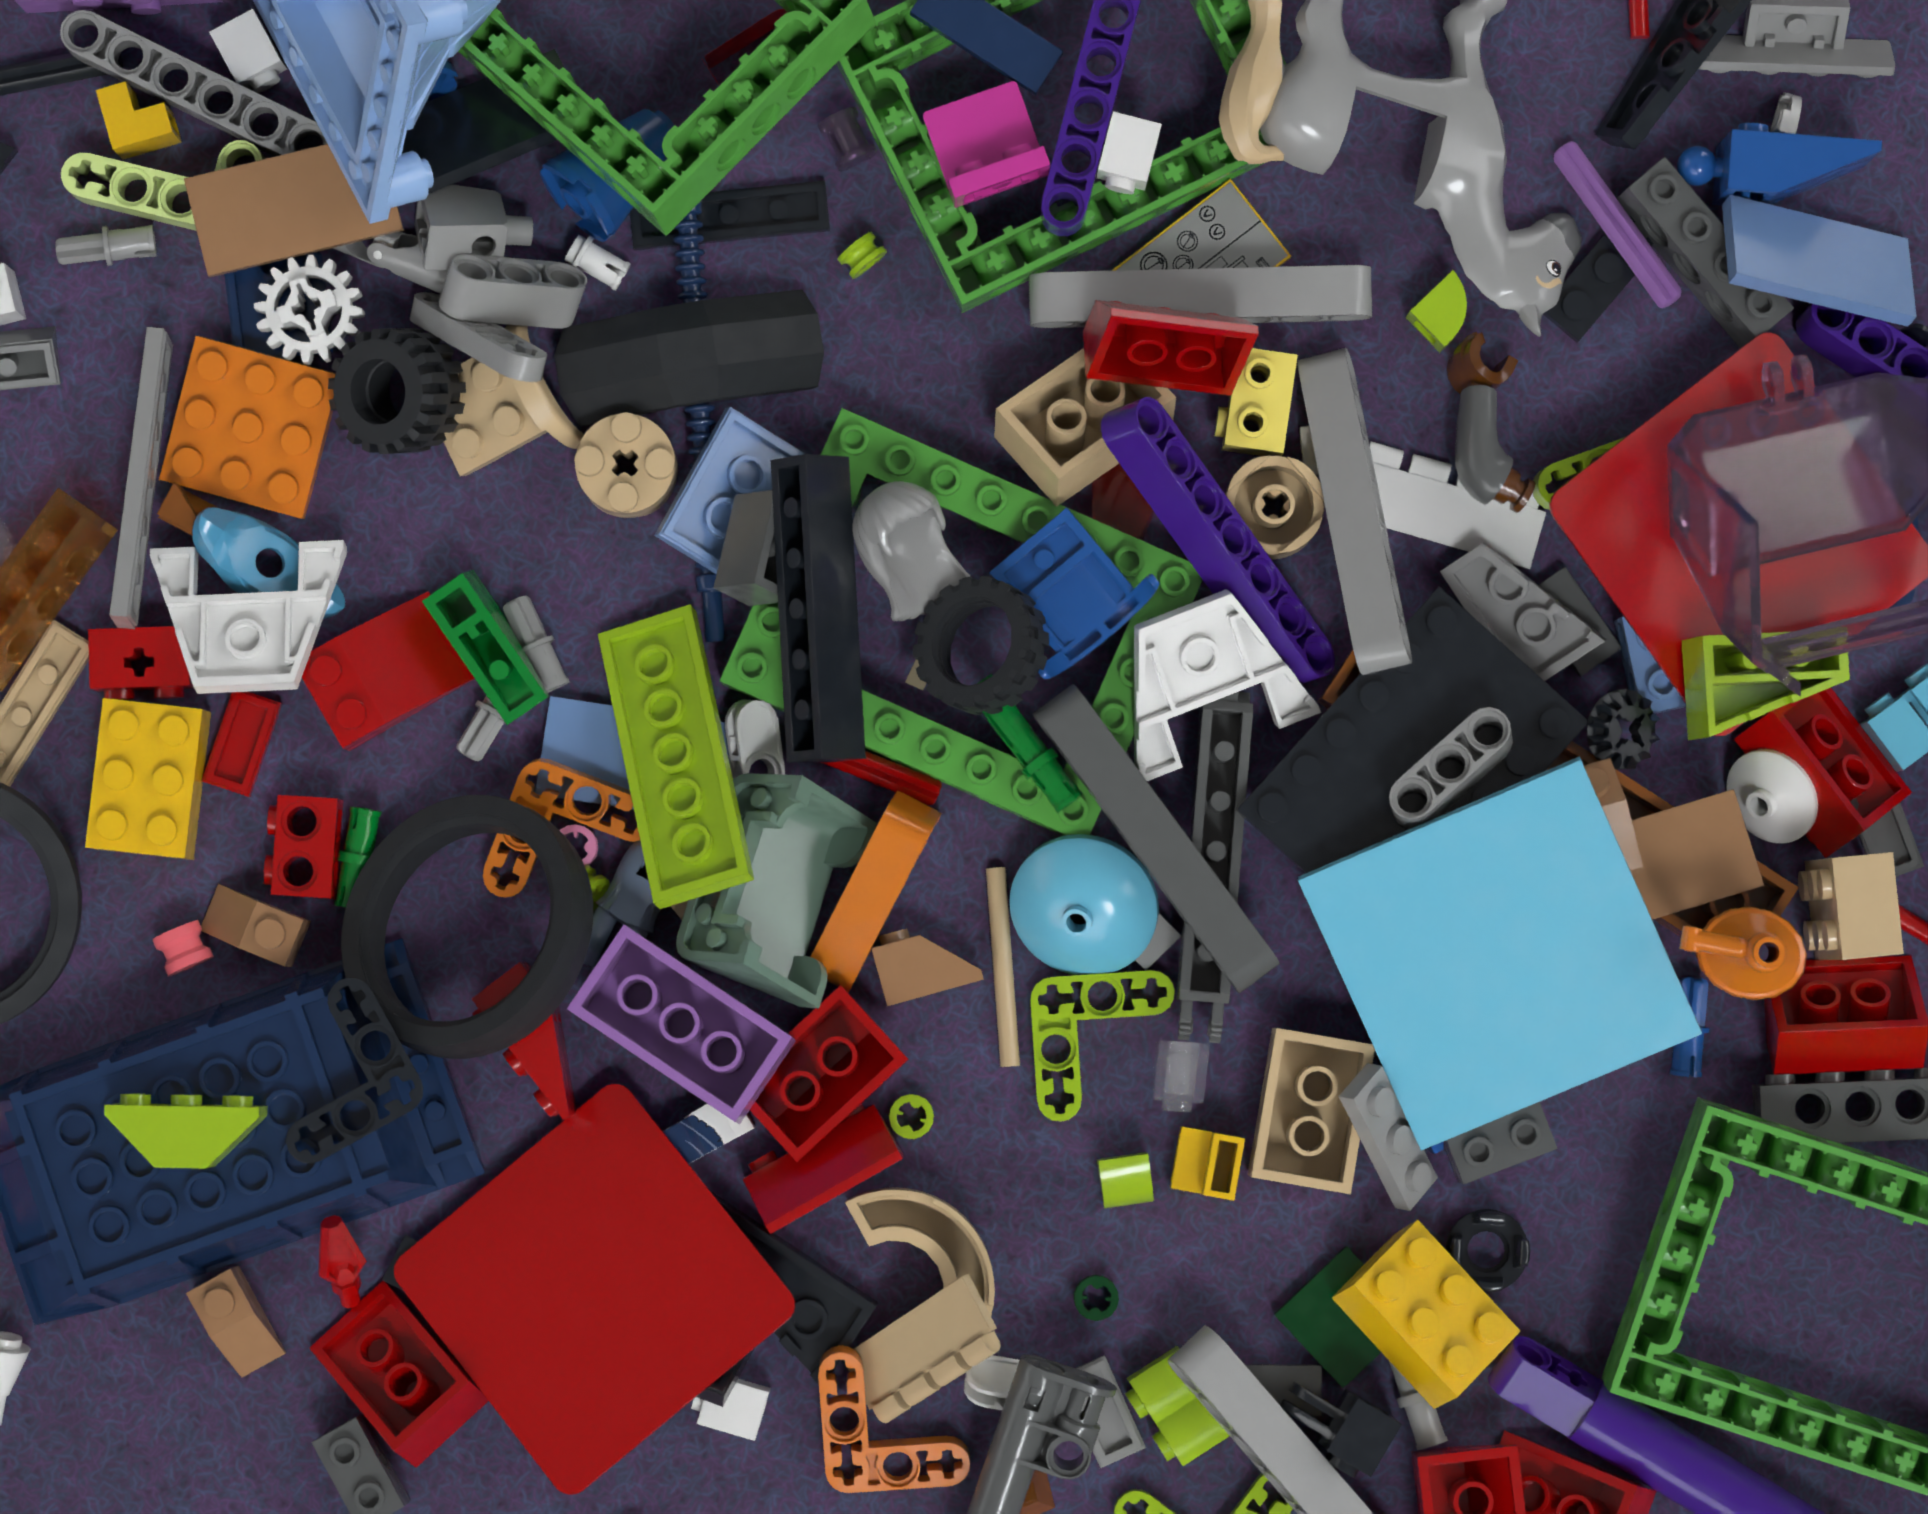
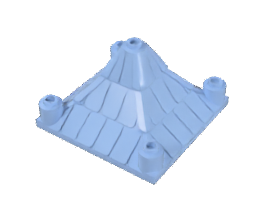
M253 0L369 224L387 220L392 207L427 198L428 189L432 188L434 183L433 172L429 162L425 158L421 159L416 152L402 153L406 132L413 129L447 59L453 57L472 37L501 0Z

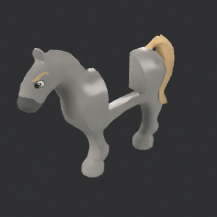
M1248 0L1251 12V29L1242 50L1230 67L1219 113V123L1223 139L1234 158L1238 161H1245L1248 164L1285 161L1308 172L1323 175L1331 166L1340 150L1350 120L1356 90L1438 116L1428 124L1413 204L1423 209L1434 208L1438 210L1444 227L1451 237L1454 252L1462 265L1465 275L1473 281L1482 294L1494 301L1500 308L1515 310L1524 325L1533 334L1540 337L1541 317L1543 313L1553 308L1559 301L1565 275L1581 248L1582 236L1574 218L1567 213L1546 214L1529 227L1509 231L1506 226L1503 204V179L1507 163L1504 129L1486 81L1480 48L1481 38L1486 25L1493 15L1505 9L1507 0H1460V5L1452 9L1444 17L1443 30L1449 45L1451 71L1449 77L1443 79L1396 76L1372 69L1353 55L1344 35L1342 19L1343 0H1306L1295 18L1297 32L1303 45L1295 59L1284 65L1280 42L1282 0ZM1259 129L1261 131L1264 141L1268 145H1263L1259 141Z

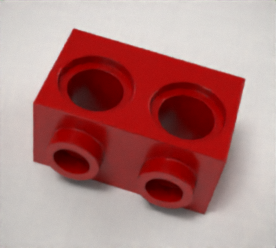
M278 795L277 805L269 806L267 833L268 835H275L273 855H266L264 884L271 885V895L336 899L339 860L337 858L341 844L344 800L338 798ZM309 808L316 816V827L309 835L299 836L292 826L293 817L299 810ZM298 858H306L313 867L311 880L303 886H296L289 877L290 865Z

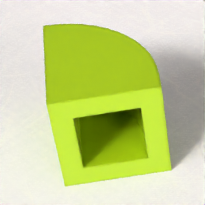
M1452 270L1406 316V319L1439 353L1448 346L1459 332L1466 316V293L1457 274Z
M1147 1152L1097 1159L1104 1209L1154 1201Z

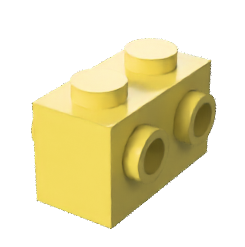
M1252 348L1233 393L1229 396L1228 408L1218 407L1214 436L1223 437L1222 450L1258 456L1283 455L1297 354ZM1260 372L1264 375L1266 381L1263 383L1255 382L1250 373ZM1247 420L1254 421L1258 425L1259 431H1248L1244 427L1243 422Z

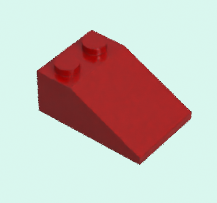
M429 591L331 639L311 651L302 679L342 749L351 751L475 679L422 601L431 595Z
M384 1280L309 1347L392 1450L415 1468L488 1402V1399L457 1359Z
M1505 1430L1499 1445H1518L1526 1514H1648L1657 1492L1651 1488Z

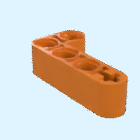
M898 790L884 811L811 955V958L820 961L826 967L827 981L838 987L841 985L847 992L851 990L917 859L926 846L927 840L942 814L936 809Z

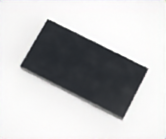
M555 49L542 54L557 69L560 70L564 67ZM486 77L426 102L413 129L406 132L402 153L414 151L421 159L425 158L429 162L434 178L433 187L428 189V194L557 141V139Z

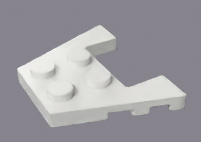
M344 540L299 542L298 590L197 595L198 552L195 547L150 549V558L197 694L298 689L347 555V547Z
M1227 589L1134 625V765L1146 781L1183 767L1167 722L1168 719L1261 683L1274 724L1279 729L1321 713L1319 705L1308 694L1245 609Z

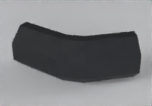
M803 289L700 300L569 326L562 330L554 357L561 397L578 425L587 426L594 425L608 416L625 412L643 415L713 401L814 389L819 386L824 348L818 313Z

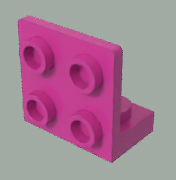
M1015 81L923 113V120L954 208L1049 175L1050 162L1044 146H1039L1018 84Z

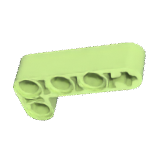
M236 140L228 143L221 150L215 171L232 167L234 162L244 155L252 156L256 161L266 158L254 144L246 140ZM91 153L72 155L65 161L61 169V179L64 187L77 200L85 204L197 231L191 209L183 214L175 213L172 209L174 198L179 193L187 191L184 178L189 177ZM91 168V171L98 178L110 182L109 190L103 184L87 182L84 189V186L77 181L79 174L87 175ZM134 180L146 181L147 191L144 197L135 202L126 201L124 195L127 185Z

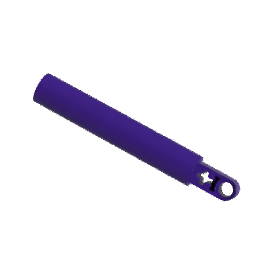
M1515 1337L1488 1375V1382L1491 1388L1503 1399L1564 1434L1571 1441L1693 1514H1826L1646 1405L1610 1393L1604 1386L1602 1379H1598L1529 1337Z

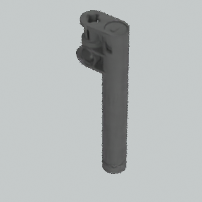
M1023 1354L1020 1357L967 1514H1020L1035 1470L1069 1480L1084 1474L1090 1466L1091 1454L1101 1428L1097 1422L1105 1398L1115 1396L1116 1386L1094 1374L1036 1355ZM1088 1397L1085 1409L1081 1411L1085 1398ZM1070 1441L1078 1444L1082 1449V1453L1076 1459L1064 1460L1056 1454L1055 1449L1060 1443Z

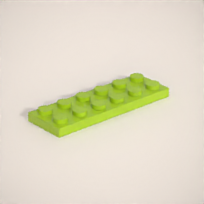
M689 604L599 633L598 638L653 903L659 909L755 880L696 610Z

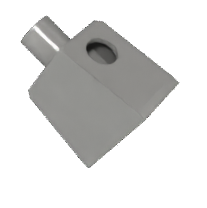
M451 184L428 194L426 199L417 201L414 226L424 270H449L453 258L459 254L504 257L505 245L531 246L533 238L532 217L506 215L501 194L496 191Z

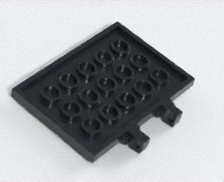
M1438 587L1406 622L1412 663L1367 675L1360 673L1236 811L1304 873H1308L1408 830L1398 824L1393 816L1389 800L1391 787L1413 765L1478 709L1491 707L1500 710L1506 715L1510 721L1513 739L1512 748L1498 765L1443 814L1544 772L1587 725L1588 720L1441 587ZM1484 726L1476 733L1475 739L1481 744L1493 745L1501 739L1503 732L1496 726ZM1448 759L1439 766L1438 774L1446 779H1454L1463 773L1465 765L1459 760ZM1409 793L1401 800L1400 808L1409 813L1419 812L1425 807L1427 798L1421 793Z

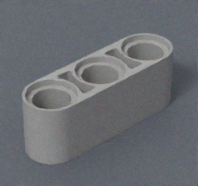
M459 254L451 262L438 303L444 313L462 321L558 329L567 328L572 325L587 285V277L577 267L563 262Z
M1491 707L1480 708L1473 712L1394 783L1390 790L1389 800L1393 816L1398 824L1406 829H1411L1439 817L1508 755L1512 748L1513 739L1510 721L1503 712ZM1492 725L1502 730L1503 735L1501 739L1493 745H1484L1475 739L1476 733L1484 726ZM1448 759H1456L1464 763L1465 769L1457 778L1446 779L1438 774V768L1442 762ZM1409 793H1421L1427 798L1425 807L1419 812L1409 813L1400 808L1401 800Z

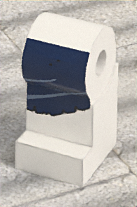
M706 1104L663 1132L689 1164L754 1129L756 1126L748 1113L741 1124H738L709 1104Z

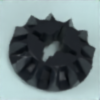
M1627 689L1611 691L1598 700L1591 710L1586 730L1589 748L1598 761L1610 758L1614 769H1636L1637 763L1641 760L1651 758L1649 750L1654 742L1660 740L1655 733V723L1661 719L1653 713L1651 700L1642 697L1637 691ZM1616 718L1621 721H1632L1628 729L1632 734L1631 738L1633 740L1619 739L1623 731L1619 726L1620 722Z

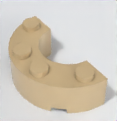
M899 1187L869 1190L845 1201L869 1247L885 1241L908 1242L924 1250L939 1268L944 1284L943 1289L960 1277L969 1274L990 1316L992 1315L995 1287L992 1265L987 1249L974 1226L956 1208L929 1193Z

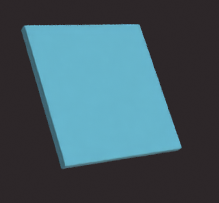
M1580 756L1298 876L1301 889L1421 1151L1702 1034L1699 1023Z

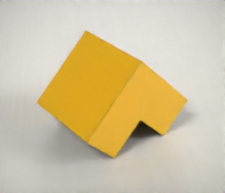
M126 81L96 90L112 149L122 160L182 143L174 113L164 102L140 109L136 93Z
M1180 1126L1170 1188L1234 1201L1245 1138Z

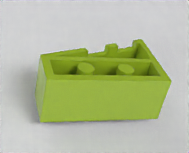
M1847 629L1708 635L1682 640L1688 741L1714 736L1728 728L1748 720H1753L1765 715L1767 712L1850 680Z

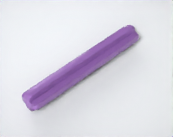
M1570 141L1557 149L1554 153L1555 164L1657 306L1666 308L1676 302L1681 297L1680 286L1578 144Z

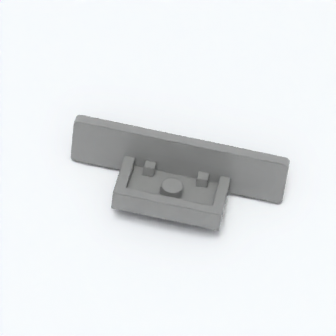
M1752 0L1747 6L1743 35H1724L1699 69L1709 70L1714 73L1757 71L1761 74L1773 75L1779 72L1807 73L1812 76L1852 74L1863 78H1873L1878 75H1894L1895 61L1891 44L1887 40L1845 39L1850 13L1849 0Z

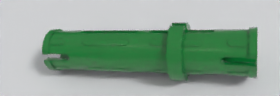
M992 674L988 675L985 679H982V680L979 681L977 684L982 683L983 681L987 680L988 678L992 677L993 675H992ZM1003 706V712L997 714H989L983 711L982 713L1023 766L1022 774L1027 780L1032 778L1057 813L1067 808L1083 795L1082 791L1078 789L1056 760L1059 755L1053 747L1050 749L1046 747L1016 706Z

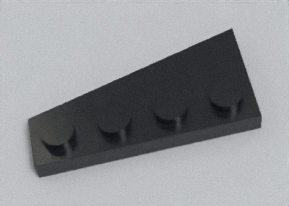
M1676 0L1595 135L1611 146L1636 149L1752 0Z
M711 1192L793 1294L795 1311L792 1317L774 1333L780 1339L779 1342L792 1356L795 1355L810 1371V1376L819 1385V1362L823 1354L835 1346L850 1347L878 1302L775 1233L770 1234L766 1227ZM840 1360L835 1361L834 1369L836 1368ZM834 1369L827 1370V1373H832Z

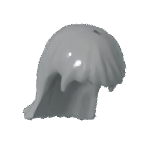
M889 482L873 490L858 506L852 525L857 551L869 573L887 593L891 605L892 621H905L927 614L924 612V609L931 600L936 602L941 597L939 592L949 584L955 587L959 585L960 579L971 577L953 556L945 543L941 529L944 530L946 527L945 518L937 498L930 491L909 482Z

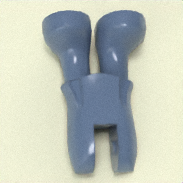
M635 841L628 848L609 888L595 902L598 908L593 914L591 939L583 963L593 969L603 953L616 922L626 925L645 939L648 933H654L655 921L661 909L653 903L649 880L637 874L640 868H643L645 865L640 841Z

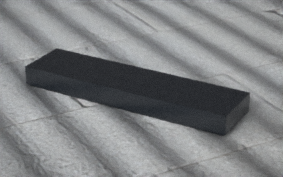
M825 180L709 192L702 199V213L697 215V220L703 223V226L698 228L697 232L698 235L704 237V240L699 242V244L830 231ZM633 207L630 211L634 251L679 246V244L673 241V238L679 235L677 229H673L665 236Z

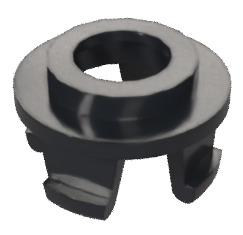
M1494 1209L1472 1211L1461 1217L1454 1224L1447 1237L1446 1251L1484 1292L1501 1291L1510 1286L1520 1277L1525 1267L1529 1265V1240L1526 1238L1518 1222L1501 1211ZM1484 1231L1492 1232L1499 1236L1505 1250L1500 1263L1486 1269L1472 1263L1467 1250L1472 1237Z

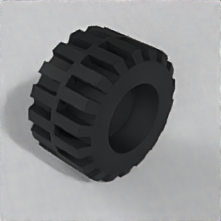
M417 328L372 329V332H361L356 335V342H347L341 348L344 357L335 358L331 367L336 371L335 378H329L328 389L334 390V399L329 400L331 411L337 410L339 417L335 420L340 430H349L346 438L353 445L362 444V450L369 453L423 452L431 450V446H438L447 440L445 433L454 432L458 425L454 417L456 414H463L465 403L460 402V393H466V382H459L458 374L463 372L460 361L451 360L454 351L448 344H439L440 338L431 333H424L423 329ZM396 368L400 372L405 385V400L399 414L394 409L389 395L390 379Z

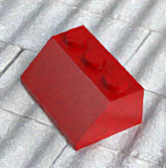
M1095 300L1083 330L1086 378L1231 396L1259 335L1258 326L1242 318L1222 316L1215 313H1198L1174 310L1167 307H1150L1126 304L1119 301Z
M1832 688L1770 711L1734 738L1744 754L1758 749L1775 750L1795 760L1806 771L1812 780L1818 798L1817 817L1811 829L1806 833V836L1825 858L1864 832L1912 793ZM1855 798H1857L1859 803L1857 810L1851 803Z
M1911 955L1847 960H1806L1804 973L1797 980L1793 988L1776 997L1764 998L1766 1043L1774 1075L1924 1068L1928 1041V1017Z
M841 985L820 1004L819 1008H815L788 1033L796 1042L750 1109L752 1114L796 1162H799L909 1060Z
M861 1104L799 1162H796L789 1153L778 1158L774 1150L747 1164L752 1173L744 1177L743 1181L766 1228L772 1234L902 1160L904 1155L876 1105L873 1104L865 1109L863 1104Z
M1469 1445L1411 1451L1419 1514H1526L1518 1445Z

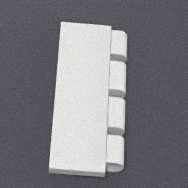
M1370 442L1387 529L1468 552L1485 543L1509 563L1530 569L1546 515L1545 511L1538 510L1539 504L1533 497V493L1527 504L1518 513L1510 510V502L1508 501L1500 504L1495 500H1491L1488 504L1484 505L1470 496L1460 483L1459 477L1455 486L1447 484L1452 464L1413 454L1408 472L1399 470L1404 454L1403 450Z

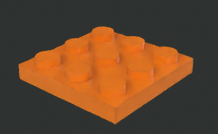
M195 336L159 480L169 483L175 482L187 488L305 519L333 410L331 411L329 400L334 399V390L328 389L329 378H335L336 373L207 337Z

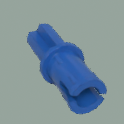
M1682 977L1679 981L1699 1023L1702 1034L1673 1046L1672 1064L1669 1074L1689 1077V1075L1691 1077H1702L1704 1034L1710 1033V1027L1705 1026L1709 983L1706 979L1699 977Z

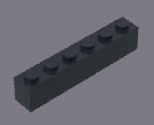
M803 454L770 460L787 763H820L866 759L849 457Z

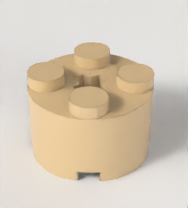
M628 412L608 416L591 426L582 437L574 459L579 484L587 497L601 511L616 517L635 518L653 513L669 499L677 480V457L667 435L651 420ZM622 456L628 460L636 456L637 459L634 462L637 469L636 474L630 476L628 473L623 472L617 476L616 473L620 468L616 461Z
M1269 455L1252 459L1235 473L1225 491L1229 501L1272 560L1291 556L1304 548L1316 534L1322 522L1324 499L1321 483L1307 465L1294 458ZM1267 497L1270 501L1280 498L1284 503L1280 510L1283 517L1278 518L1275 514L1269 517L1264 515L1262 509L1265 506V502L1262 498Z

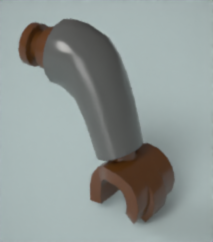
M1476 331L1468 335L1457 345L1447 366L1448 380L1453 389L1460 394L1456 425L1455 466L1460 483L1471 497L1484 505L1488 504L1491 500H1495L1500 504L1508 501L1510 502V510L1518 513L1527 504L1536 483L1530 478L1524 481L1520 480L1521 473L1512 468L1513 458L1504 452L1498 441L1497 391L1495 389L1508 380L1519 360L1508 355L1495 366L1493 371L1483 364L1480 358L1481 346L1486 343L1483 333H1477Z

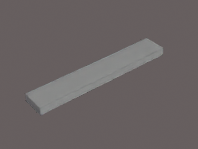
M147 327L109 614L117 628L135 629V626L138 625L173 344L164 328Z

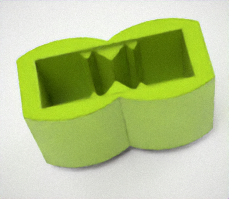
M1175 1346L1127 1377L1132 1389L1126 1392L1125 1395L1140 1419L1148 1414L1153 1419L1159 1431L1152 1435V1438L1166 1460L1169 1461L1177 1457L1181 1465L1184 1466L1228 1438L1229 1435L1168 1364L1167 1360L1179 1350V1347Z

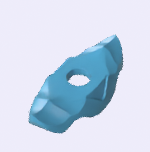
M207 507L197 515L192 529L195 548L232 590L237 593L298 590L299 543L259 519L239 512ZM270 549L280 555L282 570L276 577H265L257 570L256 557L261 550ZM337 584L323 619L337 615L345 607L344 595Z

